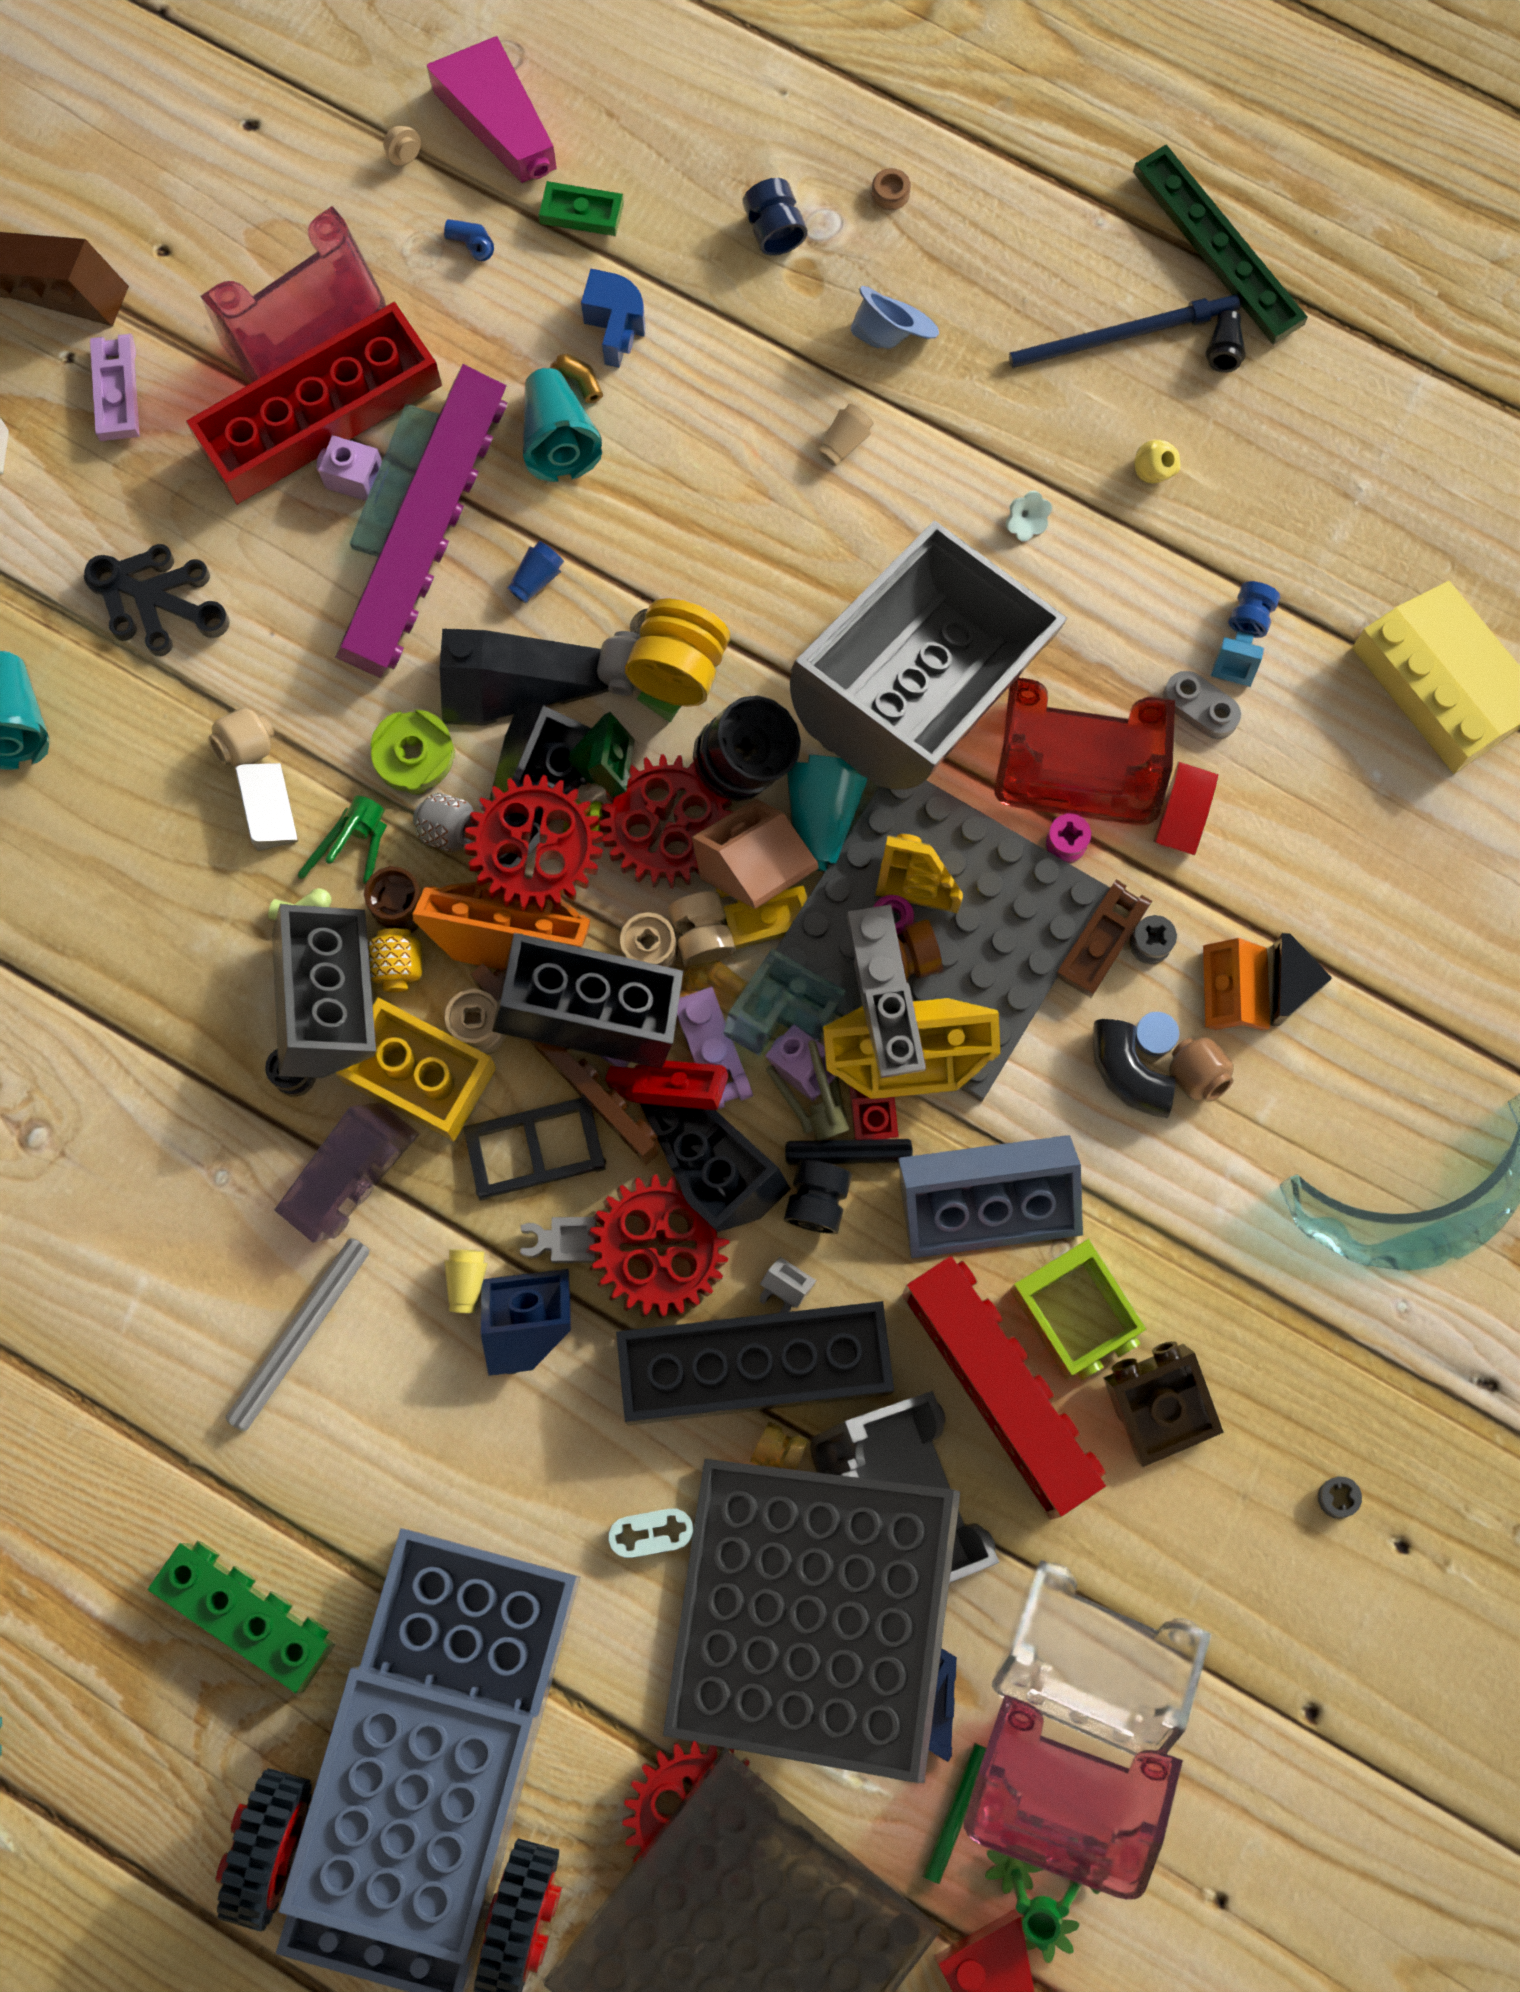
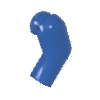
M452 219L446 220L444 228L445 239L464 242L472 257L478 261L490 259L494 252V243L483 225Z

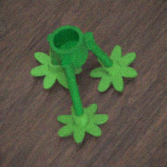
M1008 1836L1005 1840V1853L996 1849L987 1850V1857L997 1865L992 1866L986 1871L985 1878L995 1880L1003 1877L1002 1891L1005 1894H1008L1014 1887L1017 1898L1016 1910L1024 1916L1021 1917L1024 1934L1027 1937L1025 1941L1027 1950L1038 1947L1042 1951L1044 1960L1047 1963L1053 1960L1055 1945L1068 1954L1073 1953L1074 1947L1064 1934L1078 1930L1080 1924L1075 1920H1063V1917L1069 1914L1070 1906L1085 1881H1087L1090 1889L1095 1894H1099L1101 1891L1100 1879L1112 1883L1116 1882V1874L1106 1867L1114 1859V1853L1103 1851L1096 1854L1097 1844L1093 1836L1087 1838L1084 1847L1073 1839H1067L1066 1847L1072 1856L1061 1857L1058 1860V1864L1075 1871L1071 1875L1070 1886L1063 1898L1056 1902V1900L1047 1896L1034 1897L1032 1900L1027 1898L1025 1888H1033L1032 1878L1029 1873L1039 1872L1045 1868V1864L1042 1861L1030 1859L1036 1850L1034 1842L1025 1844L1018 1851L1015 1840Z

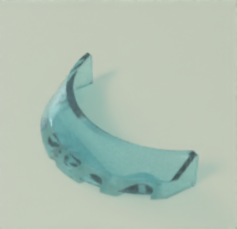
M1520 1094L1508 1101L1518 1127L1510 1148L1504 1152L1501 1163L1491 1175L1463 1197L1444 1206L1422 1212L1406 1214L1378 1213L1341 1203L1320 1192L1297 1174L1287 1178L1280 1184L1281 1192L1295 1225L1309 1238H1314L1330 1250L1346 1257L1347 1260L1367 1267L1375 1266L1397 1269L1398 1271L1421 1270L1443 1265L1450 1258L1459 1259L1473 1252L1501 1230L1520 1204Z

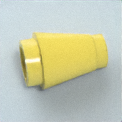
M449 1249V1260H444L449 1312L475 1313L488 1265L487 1262H484V1251Z

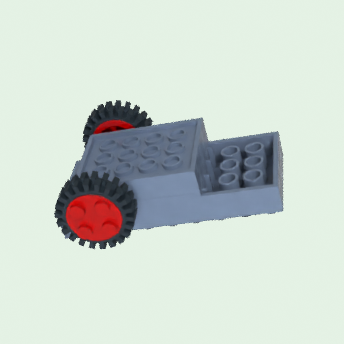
M400 1528L360 1666L350 1668L312 1800V1794H310L312 1790L311 1780L270 1768L264 1770L261 1778L259 1777L255 1784V1790L250 1793L247 1805L240 1803L232 1820L230 1832L234 1833L232 1839L234 1841L231 1850L228 1853L225 1852L222 1856L215 1879L217 1883L223 1884L218 1893V1919L262 1932L270 1924L273 1913H276L280 1897H283L279 1913L286 1914L287 1916L276 1954L407 1992H467L484 1931L485 1936L476 1972L474 1992H522L529 1973L538 1972L539 1965H542L546 1953L549 1936L541 1933L544 1923H551L552 1917L555 1916L562 1892L561 1886L554 1885L560 1850L517 1838L503 1872L497 1893L494 1894L581 1576Z

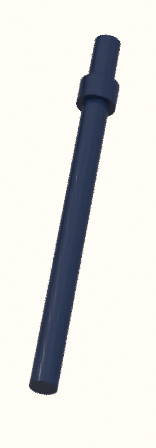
M1237 294L1211 301L1203 298L1189 302L1188 307L1009 352L1010 365L1012 368L1191 322L1194 326L1211 321V317L1218 316L1223 311L1240 310V300Z

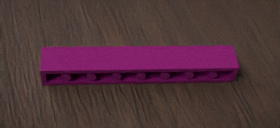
M462 364L335 658L378 678L382 677L387 667L393 670L396 668L404 647L397 645L403 631L410 634L418 617L419 611L412 608L418 596L425 598L432 584L434 576L428 573L433 560L440 563L446 551L449 540L444 539L443 535L448 525L453 528L456 526L464 506L457 502L462 491L469 493L479 471L472 467L477 456L484 459L490 447L493 436L487 434L491 422L499 424L508 402L502 400V396L507 385Z

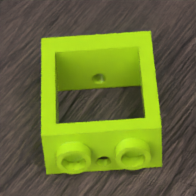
M1089 1239L1026 1276L1010 1288L1013 1296L1066 1380L1075 1374L1079 1376L1081 1381L1104 1367L1099 1360L1114 1351L1119 1358L1139 1346L1141 1343L1136 1336L1147 1330ZM1084 1266L1124 1328V1331L1073 1362L1032 1296L1079 1267Z

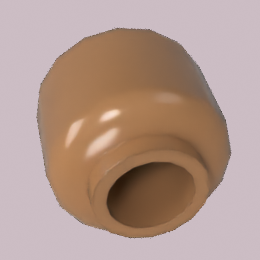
M1187 1038L1180 1042L1172 1051L1174 1059L1170 1064L1169 1073L1175 1077V1082L1190 1099L1199 1101L1205 1099L1207 1102L1214 1101L1222 1096L1233 1084L1234 1080L1231 1076L1234 1071V1065L1214 1040L1210 1038H1200L1197 1040Z

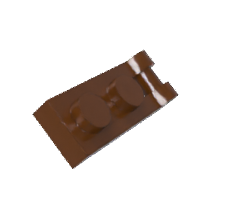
M1117 879L1056 973L1058 975L1057 978L1090 998L1098 989L1152 903V900L1143 895L1139 898L1125 890L1127 885ZM1116 904L1130 912L1127 918L1112 910Z

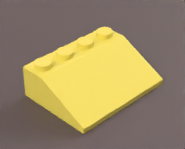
M1450 581L1397 606L1364 628L1352 647L1354 652L1453 774L1520 729V666Z

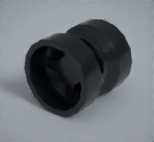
M278 1049L273 1051L266 1061L265 1072L267 1078L281 1093L289 1097H298L312 1089L316 1078L279 1076Z

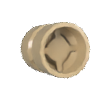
M709 891L692 894L678 899L668 906L667 911L674 932L681 934L677 941V946L684 966L698 967L712 964L729 957L736 951L730 928L722 924L726 914L718 892Z
M646 912L637 914L626 922L620 935L623 957L674 968L678 953L674 929L667 919L659 914Z
M468 989L456 994L451 998L445 1010L444 1019L450 1035L487 1055L492 1054L501 1047L506 1038L504 1034L492 1032L497 1001L491 994L480 989Z

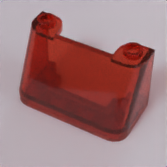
M1018 677L1008 688L994 786V794L997 800L1010 807L1063 815L1070 813L1083 818L1130 825H1146L1154 822L1160 815L1173 770L1175 700L1157 697L1139 699L1132 705L1128 719L1047 707L1048 690L1039 681Z

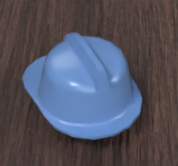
M860 287L859 291L863 301L855 314L850 330L854 336L876 348L892 349L910 334L926 339H934L939 335L938 327L921 311L901 301L883 296L869 287Z

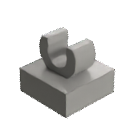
M779 1257L760 1283V1285L765 1287L760 1295V1302L765 1304L771 1295L775 1294L784 1301V1306L779 1313L790 1312L793 1307L797 1309L817 1280Z

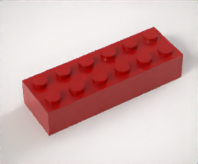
M394 301L186 420V423L197 445L236 505L317 459L320 451L323 448L327 449L332 435L350 440L440 388L442 382L435 359Z
M951 1255L908 1283L901 1296L1049 1519L1060 1518L1105 1488L1106 1484L1101 1477L1106 1472L1097 1457L1091 1451L1085 1454L1075 1440L1080 1434L1070 1417L1065 1412L1059 1415L1049 1400L1054 1395L1046 1381L1039 1374L1033 1377L1024 1364L1028 1356L1021 1344L1014 1336L1007 1339L998 1325L1003 1320L994 1304L988 1298L982 1301L973 1286L977 1284V1280L964 1261L957 1264Z

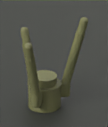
M810 1040L808 1047L823 1102L809 1107L812 1115H807L773 1066H768L766 1070L799 1118L804 1133L813 1131L816 1140L819 1141L849 1130L845 1119L848 1117L842 1102L838 1076L833 1079L829 1088L817 1043L815 1040Z

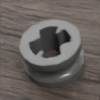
M1338 1476L1327 1480L1321 1486L1318 1492V1502L1326 1515L1342 1519L1353 1515L1359 1510L1362 1503V1493L1359 1486L1353 1480ZM1333 1486L1335 1490L1341 1489V1486L1348 1490L1346 1499L1351 1503L1347 1509L1345 1505L1339 1506L1338 1509L1332 1506L1334 1497L1329 1491Z

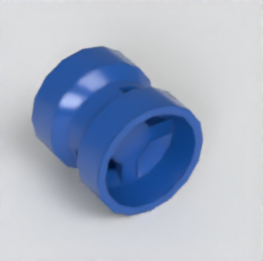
M1245 582L1242 584L1237 596L1239 605L1233 608L1228 623L1236 632L1240 631L1251 634L1254 638H1261L1268 633L1272 622L1269 615L1276 610L1280 594L1275 588L1262 582Z

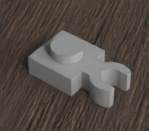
M552 1217L551 1230H544L535 1223L521 1225V1232L524 1234H536L538 1236V1243L533 1248H521V1255L526 1258H537L545 1251H551L552 1263L596 1262V1255L586 1253V1249L596 1243V1239L587 1235L591 1227H596V1220L593 1217Z

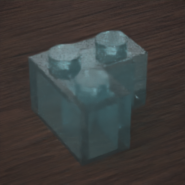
M772 948L730 1009L723 1035L758 1056L761 1055L780 1024L789 1029L796 1025L813 1039L820 1042L823 1038V1027L833 1022L836 1018L846 990Z

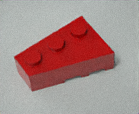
M1015 1909L934 1955L952 1992H1035L1021 1916Z

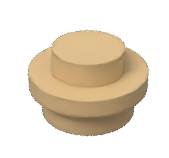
M395 126L390 129L383 141L387 158L397 166L409 164L420 151L421 138L419 134L410 127Z

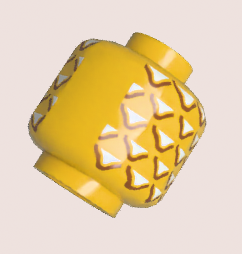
M399 928L377 931V937L368 941L370 978L372 982L382 984L384 992L408 991V984L416 982L422 977V944L419 939L411 936L410 930Z

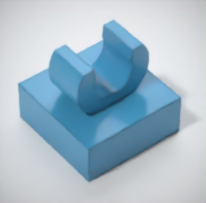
M1237 631L1235 640L1224 637L1215 659L1211 676L1251 687L1262 661L1264 648L1252 645L1253 635Z

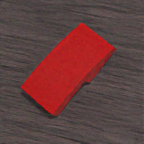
M1178 761L1164 800L1167 803L1153 842L1195 856L1208 818L1219 774Z
M848 1085L855 1140L898 1138L895 1097L870 1099Z

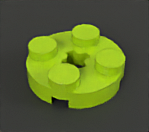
M415 710L416 712L402 714V711H399L383 719L374 730L370 745L372 748L371 759L378 776L387 785L399 791H407L412 795H419L427 789L436 786L446 777L455 758V749L448 728L437 716L425 710ZM417 743L422 744L419 757L404 758L406 753L403 747L406 744L410 746H415Z

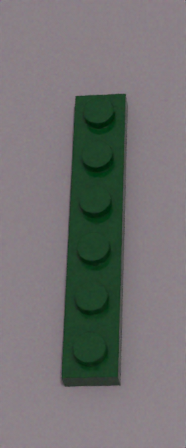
M1167 144L1135 163L1134 175L1230 293L1238 295L1240 305L1273 345L1305 325L1308 316Z

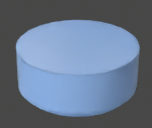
M1163 1012L1146 1014L1136 1026L1135 1042L1141 1051L1150 1056H1162L1169 1053L1179 1039V1027L1176 1021L1170 1015Z

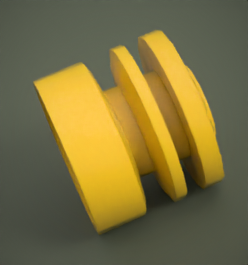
M672 598L655 600L648 607L646 620L640 627L641 638L634 642L625 665V674L632 684L655 699L678 706H700L707 701L716 676L715 667L722 662L723 653L727 649L731 633L719 617L699 605Z

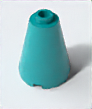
M552 368L538 369L531 373L525 381L523 459L527 470L536 478L548 482H559L557 476L568 474L571 475V479L579 478L591 471L601 460V435L562 373Z
M0 651V769L13 770L19 769V762L31 759L32 765L40 762L48 754L50 744L49 735L24 661L11 652Z
M809 755L808 763L796 761L791 771L787 773L791 823L818 863L816 871L825 872L828 864H836L868 778L859 775L855 768L841 758Z

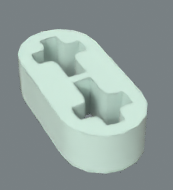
M664 1509L618 1519L612 1525L609 1531V1544L617 1555L624 1558H636L678 1550L690 1542L693 1536V1523L691 1518L679 1509ZM670 1516H675L678 1523H685L686 1531L679 1534V1541L671 1543V1539L667 1535L654 1536L653 1529L666 1526L668 1524L667 1518ZM631 1524L633 1531L648 1530L649 1538L635 1542V1549L632 1551H627L625 1544L617 1543V1535L623 1534V1526Z

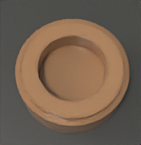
M888 168L880 171L874 177L872 182V198L879 207L886 210H896L903 207L910 198L911 182L903 171Z

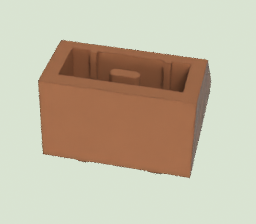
M754 799L692 837L700 879L754 909L767 903L771 898L790 886L799 883L803 878L818 869L816 859L785 814L758 799Z

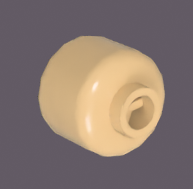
M240 708L216 720L208 740L218 761L222 765L229 764L235 768V766L252 764L266 757L271 750L270 738L274 736V731L265 715L257 716L249 708Z

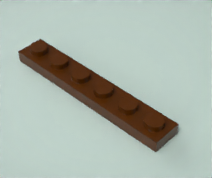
M482 963L470 975L476 986L480 990L491 994L498 1003L503 972L497 969L492 973ZM528 1040L646 1166L659 1155L654 1143L658 1138L655 1132L641 1118L635 1123L624 1112L629 1107L613 1088L607 1092L601 1088L596 1082L600 1077L599 1074L584 1058L577 1062L567 1052L568 1048Z

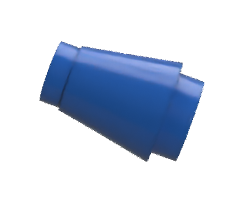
M538 541L534 548L529 546L507 589L526 604L530 598L561 573L559 568L564 563V560L546 544Z

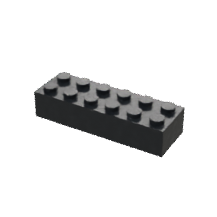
M883 1301L616 1332L624 1418L628 1426L889 1396L894 1392Z

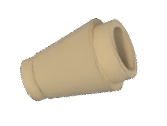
M848 404L844 410L839 409L822 446L818 450L819 455L831 465L837 466L840 461L871 435L870 428L874 424L872 419L853 404Z

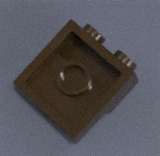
M1175 1341L1159 1344L1152 1349L1153 1357L1139 1363L1134 1358L1119 1361L1111 1367L1113 1374L1103 1377L1117 1417L1123 1422L1137 1462L1142 1467L1224 1433L1195 1352L1185 1344L1178 1346Z

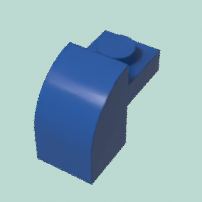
M591 268L581 301L584 324L606 328L602 342L604 364L620 368L624 353L630 354L634 334L645 337L646 325L643 299L638 288L629 279L619 274Z

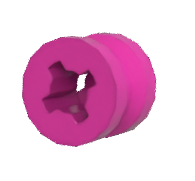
M1069 813L1059 816L1053 821L1047 834L1045 844L1047 851L1067 863L1076 862L1082 858L1090 842V826L1084 818L1076 814ZM1070 833L1074 834V836L1078 838L1074 839V837L1071 836Z

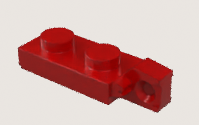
M665 1060L662 1069L641 1064L635 1065L634 1068L610 1066L605 1081L609 1090L613 1088L621 1097L631 1102L718 1110L729 1076L726 1067L723 1065Z

